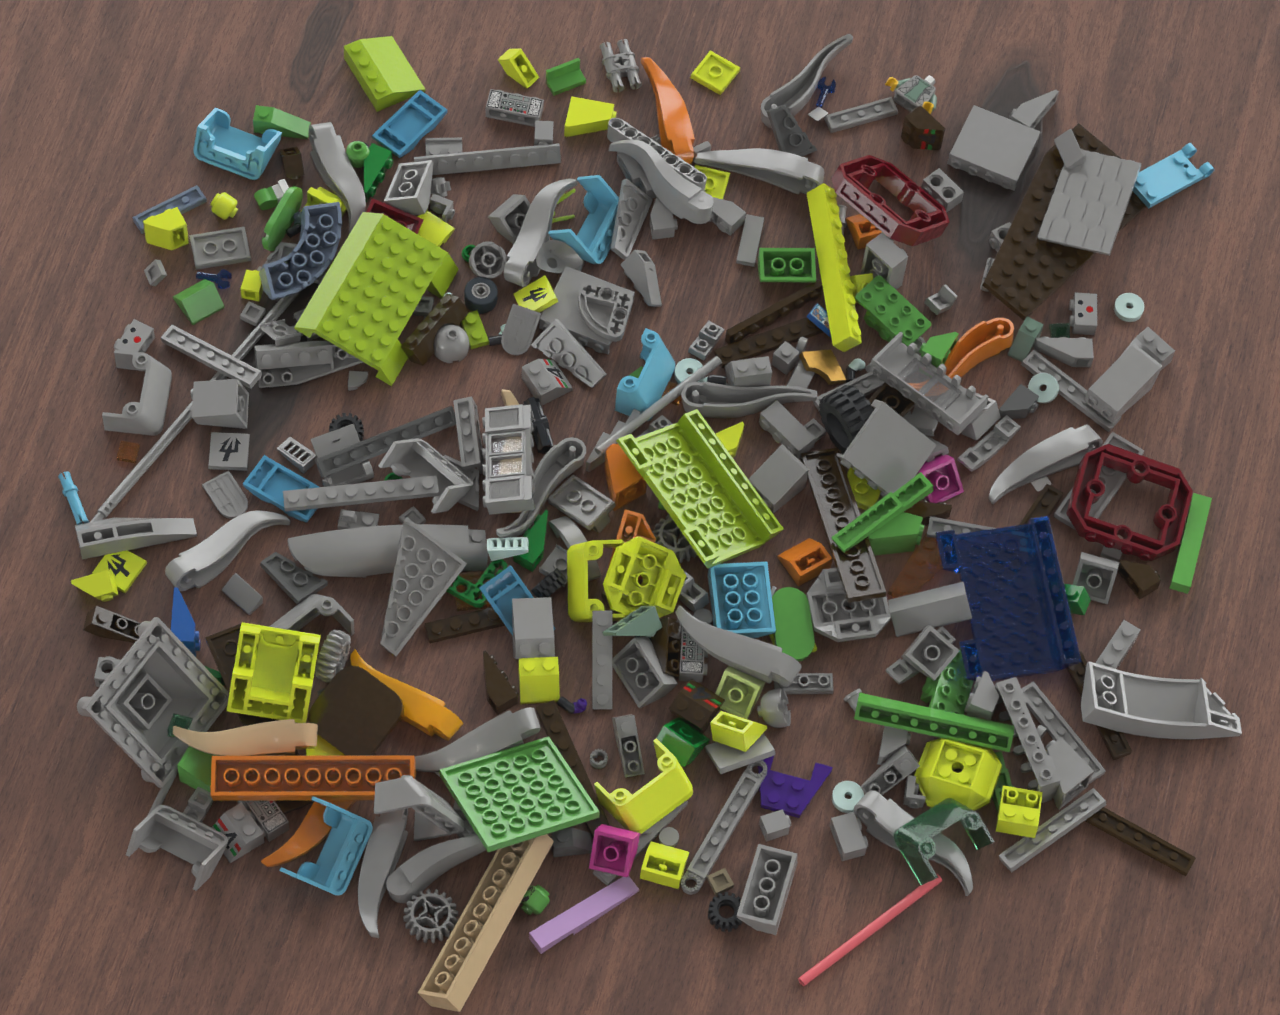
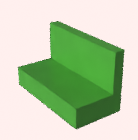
M579 58L546 70V84L553 96L586 84V78L580 70Z

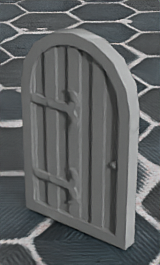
M512 304L501 337L502 347L506 352L511 355H520L528 350L541 313Z
M229 470L202 484L209 498L224 517L234 519L247 511L248 500Z

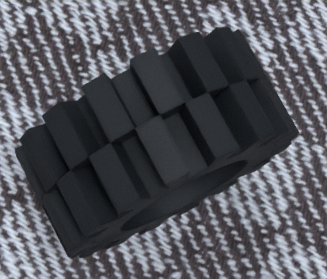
M342 413V417L337 415L336 419L333 418L332 423L329 425V432L354 424L359 440L363 441L364 437L361 419L358 420L356 415L352 417L351 413L346 416V413Z
M556 568L533 587L531 591L537 598L549 597L567 579Z
M725 892L724 895L719 893L718 897L714 896L712 901H710L708 909L710 924H715V929L717 930L722 928V932H725V929H728V932H731L732 928L736 930L738 925L742 924V921L737 918L741 898L739 896L735 898L734 893L730 896L728 892ZM722 906H730L734 910V915L731 918H723L719 914V909Z

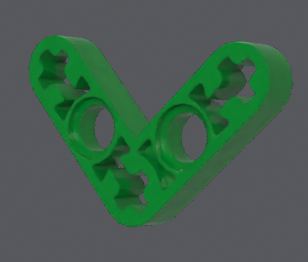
M503 559L492 561L476 585L457 576L452 583L453 587L450 585L446 592L473 607L481 608L488 601L483 593L482 600H475V597H478L481 593L479 587L483 585L485 580L495 577V567L502 566V570L499 569L496 573L497 575L507 568V563ZM459 585H464L467 587V590L460 593L456 588Z

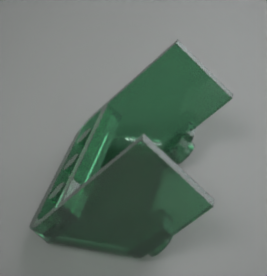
M947 798L895 830L894 841L920 885L938 878L928 861L936 853V845L932 837L956 822L960 821L977 850L995 842L976 811L952 798Z

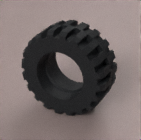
M844 385L824 396L819 404V413L825 430L829 434L831 441L835 444V447H838V450L843 455L874 411V408H872L869 400L865 398V395L851 385Z

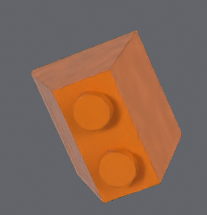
M610 445L605 454L604 470L610 499L616 505L613 511H616L644 495L647 483L620 445Z

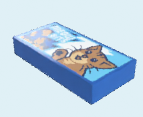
M817 303L806 317L831 338L827 311Z

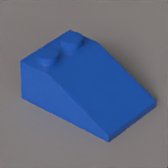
M174 587L171 631L196 657L197 651H200L201 648L200 633L196 631L195 622L178 587Z

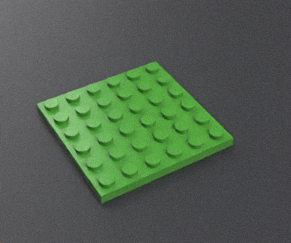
M549 736L439 770L441 779L487 852L599 818L600 811Z

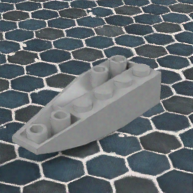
M329 341L295 342L275 346V344L254 346L256 369L262 372V377L258 380L259 388L297 385L363 363V361Z
M109 518L75 525L82 559L197 537L193 518Z

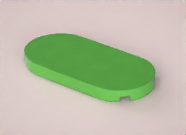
M293 186L284 193L265 226L264 232L266 237L262 238L264 249L269 251L276 250V247L284 238L286 230L290 228L294 221V214L300 210L303 198L301 188Z
M785 587L779 589L772 596L776 633H774L775 646L781 647L782 653L793 657L799 662L805 660L812 653L815 645L811 613L806 595L797 588Z

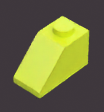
M521 48L509 49L498 59L506 74L525 88H529L540 78Z
M743 421L716 433V436L732 458L736 456L743 435Z
M110 570L71 580L74 586L98 600H102V602L110 601L113 599V596L118 595L114 574Z

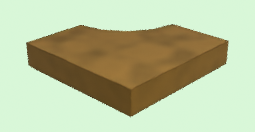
M832 349L801 352L799 355L806 371L819 374L826 380L828 385L843 384L846 381Z

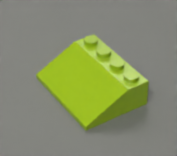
M392 36L359 39L344 46V59L377 112L413 97L419 90L425 92L424 86Z

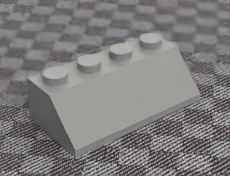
M758 844L737 912L738 919L757 931L773 935L777 934L798 864L797 853Z

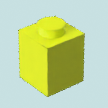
M246 270L241 285V298L260 302L263 292L259 276L260 271Z

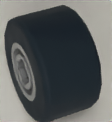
M484 277L470 280L464 290V301L467 308L471 311L477 310L479 314L488 313L494 309L498 300V291L495 283Z

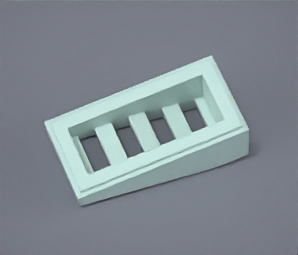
M507 537L487 539V551L491 561L529 553L528 538Z

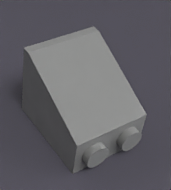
M769 356L731 361L725 365L729 386H770L772 369Z
M238 379L194 382L193 389H191L193 403L190 407V416L197 424L247 428L249 393Z
M782 444L748 480L771 512L775 513L806 488L809 469Z
M1062 737L1057 741L1052 740L1046 746L1047 755H1050L1061 780L1053 797L1059 810L1088 787L1094 770Z

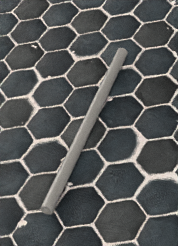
M715 356L596 447L595 452L602 456L610 445L617 444L616 440L632 433L679 397L687 384L698 382L722 363L721 359Z

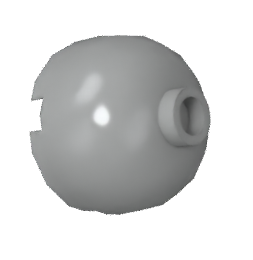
M494 242L478 244L471 251L469 257V266L472 272L477 277L488 279L499 276L507 263V257L503 248L494 244Z
M456 325L441 327L434 338V355L446 363H453V361L457 360L462 361L467 356L470 346L467 333Z
M777 688L765 693L761 698V705L757 706L759 717H763L764 722L774 728L790 726L791 713L787 709L789 701L785 690Z

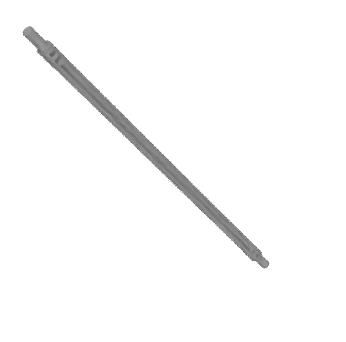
M301 291L281 298L231 356L242 360L265 334V332L259 333V325L276 321ZM217 372L210 381L225 380L227 376ZM193 401L97 510L98 513L90 523L106 518L113 511L122 498L191 420L190 407Z

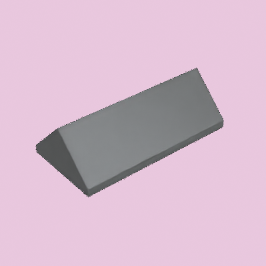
M964 582L888 600L896 637L923 631L929 625L937 628L972 619Z

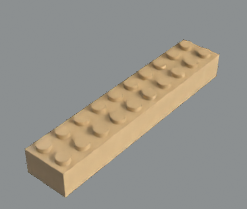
M547 834L497 850L418 991V994L430 1006L461 1011L554 842Z

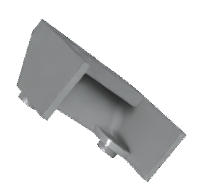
M115 350L116 368L145 371L140 403H127L123 407L122 414L103 412L104 430L151 436L160 434L164 426L172 382L171 370L146 353Z
M419 438L394 441L378 465L380 468L391 467L393 473L398 476L409 475L411 478L437 475L439 496H433L432 502L434 507L431 510L432 513L448 511L473 486V482L431 445Z
M319 594L308 596L269 626L299 631L319 614H322L324 616L332 615L351 636L355 633L354 619L333 598Z
M403 775L401 778L375 783L374 814L406 808L414 809V841L447 836L464 831L463 819L450 804L412 776Z
M160 805L133 829L126 855L130 857L138 848L147 853L155 852L162 848L193 864L191 872L196 877L193 890L197 891L211 877L226 849L228 838L215 829L169 806Z

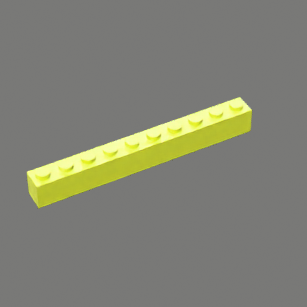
M823 183L806 194L832 344L842 352H846L862 343L861 330L858 325V314L855 308L856 300L853 296V284L850 279V268L847 263L848 255L845 251V239L842 234V223L836 201L837 194L833 188Z

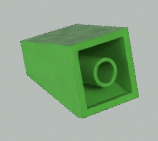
M903 512L869 535L868 539L874 556L914 551L915 545H920L925 526L921 525L923 517Z
M189 746L177 765L180 782L194 789L200 787L211 793L212 756L216 755L204 753Z

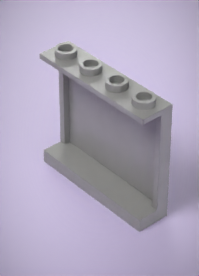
M974 105L949 154L947 164L956 169L964 170L971 175L984 178L988 182H993L1006 189L1015 191L1017 181L1033 148L1038 143L1041 132Z
M566 266L554 289L559 302L543 311L540 317L539 328L544 331L555 319H558L581 346L590 347L599 353L609 354L612 341L594 333L582 319L578 302L580 287L588 282L627 291L633 296V302L635 292ZM604 293L601 297L608 300L611 298V295ZM623 299L621 307L624 308L627 299ZM587 302L592 316L600 324L607 327L613 308ZM617 313L615 318L621 320L625 315ZM615 325V329L612 334H616L618 330L617 325Z
M875 399L871 404L874 408L872 414L843 455L837 453L836 456L841 459L840 463L849 469L850 467L854 469V474L857 477L865 478L868 481L867 485L875 490L879 489L881 491L880 495L885 497L890 492L894 493L916 476L936 447V444L886 403Z

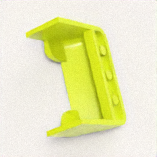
M622 539L592 540L569 547L567 551L568 615L573 621L592 622V611H605L604 604L600 600L588 599V560L599 559L603 555V548H616L624 544L625 542ZM624 613L612 614V621H620L626 615Z
M657 738L653 742L658 759L657 765L662 773L641 789L631 794L628 790L619 788L609 794L598 782L594 784L600 804L626 830L640 834L644 833L693 795L692 784L678 760Z

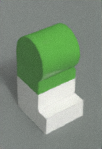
M282 179L276 185L258 190L254 194V198L261 210H267L278 205L289 187L285 179Z

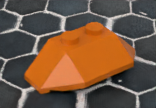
M625 509L615 540L622 539L624 542L640 536L655 543L656 538L644 515ZM613 548L608 568L610 566L616 548Z

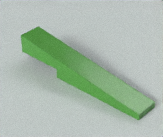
M920 472L894 493L890 492L832 536L831 539L843 552H846L933 492V485Z
M1193 493L1169 589L1189 593L1212 500L1210 497Z

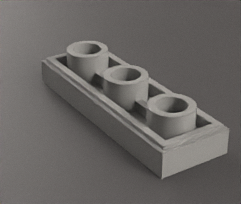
M798 673L790 686L774 681V689L783 688L786 694H833V674Z

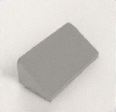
M1072 129L1067 130L1054 139L1066 169L1084 164V155Z
M237 573L230 578L222 589V592L248 615L252 614L263 604V597Z

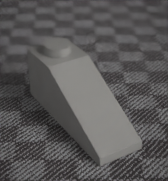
M1053 90L1022 103L1017 109L1014 108L1009 115L1010 120L1034 129L1056 102L1059 91Z

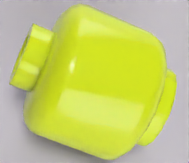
M225 192L217 193L210 203V206H212L211 211L223 220L229 217L233 218L238 211V208H236L237 200Z

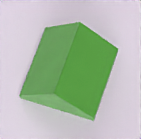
M206 279L173 296L174 301L192 325L225 308L214 283Z

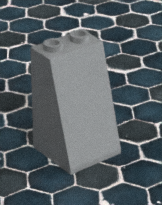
M1133 343L1088 389L1084 401L1113 423L1152 389L1162 365Z

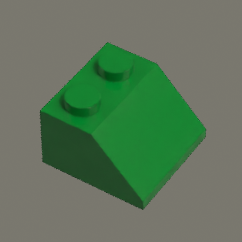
M679 717L665 724L657 736V739L676 757L679 764L683 767L692 763L710 741L708 737Z

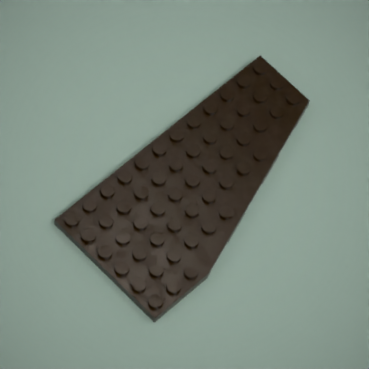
M1079 123L1072 129L1080 149L1120 158ZM1056 145L1045 153L982 285L1022 320H1025L1027 316L1029 317L1096 254L1095 252L1038 239L1040 228L1064 166ZM1133 191L1118 233L1147 207Z

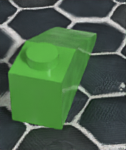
M256 105L253 117L254 133L263 134L267 129H274L282 132L281 136L308 139L311 122L274 107Z

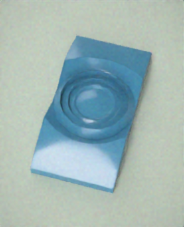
M419 90L372 135V138L400 158L413 150L422 137L435 129L446 115L447 109Z
M265 455L243 482V486L260 500L277 506L288 516L300 521L308 522L318 509L285 512L283 491L318 488L319 486Z
M510 565L479 587V589L513 636L512 599L534 597Z

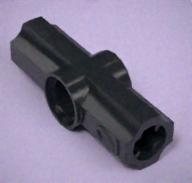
M531 397L523 401V405H531L534 419H531L534 428L531 435H533L538 453L546 454L554 446L550 436L548 418L543 413L539 398Z

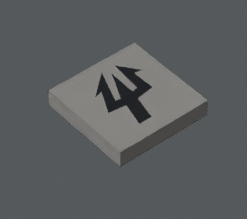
M211 432L209 469L247 471L250 434Z

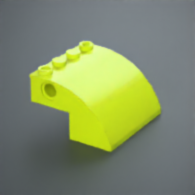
M242 622L227 711L277 720L294 719L296 723H306L321 635Z

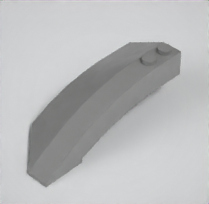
M1090 661L1086 665L1081 700L1083 722L1128 734L1168 739H1206L1233 737L1242 734L1239 717L1235 713L1231 714L1224 707L1226 703L1215 692L1212 694L1206 687L1207 683L1202 678L1199 680L1159 678L1124 672Z

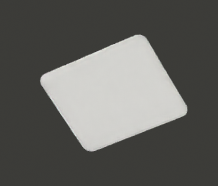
M817 107L808 115L818 121L826 116L828 112Z
M1047 476L1031 482L1038 492L1046 484H1052Z

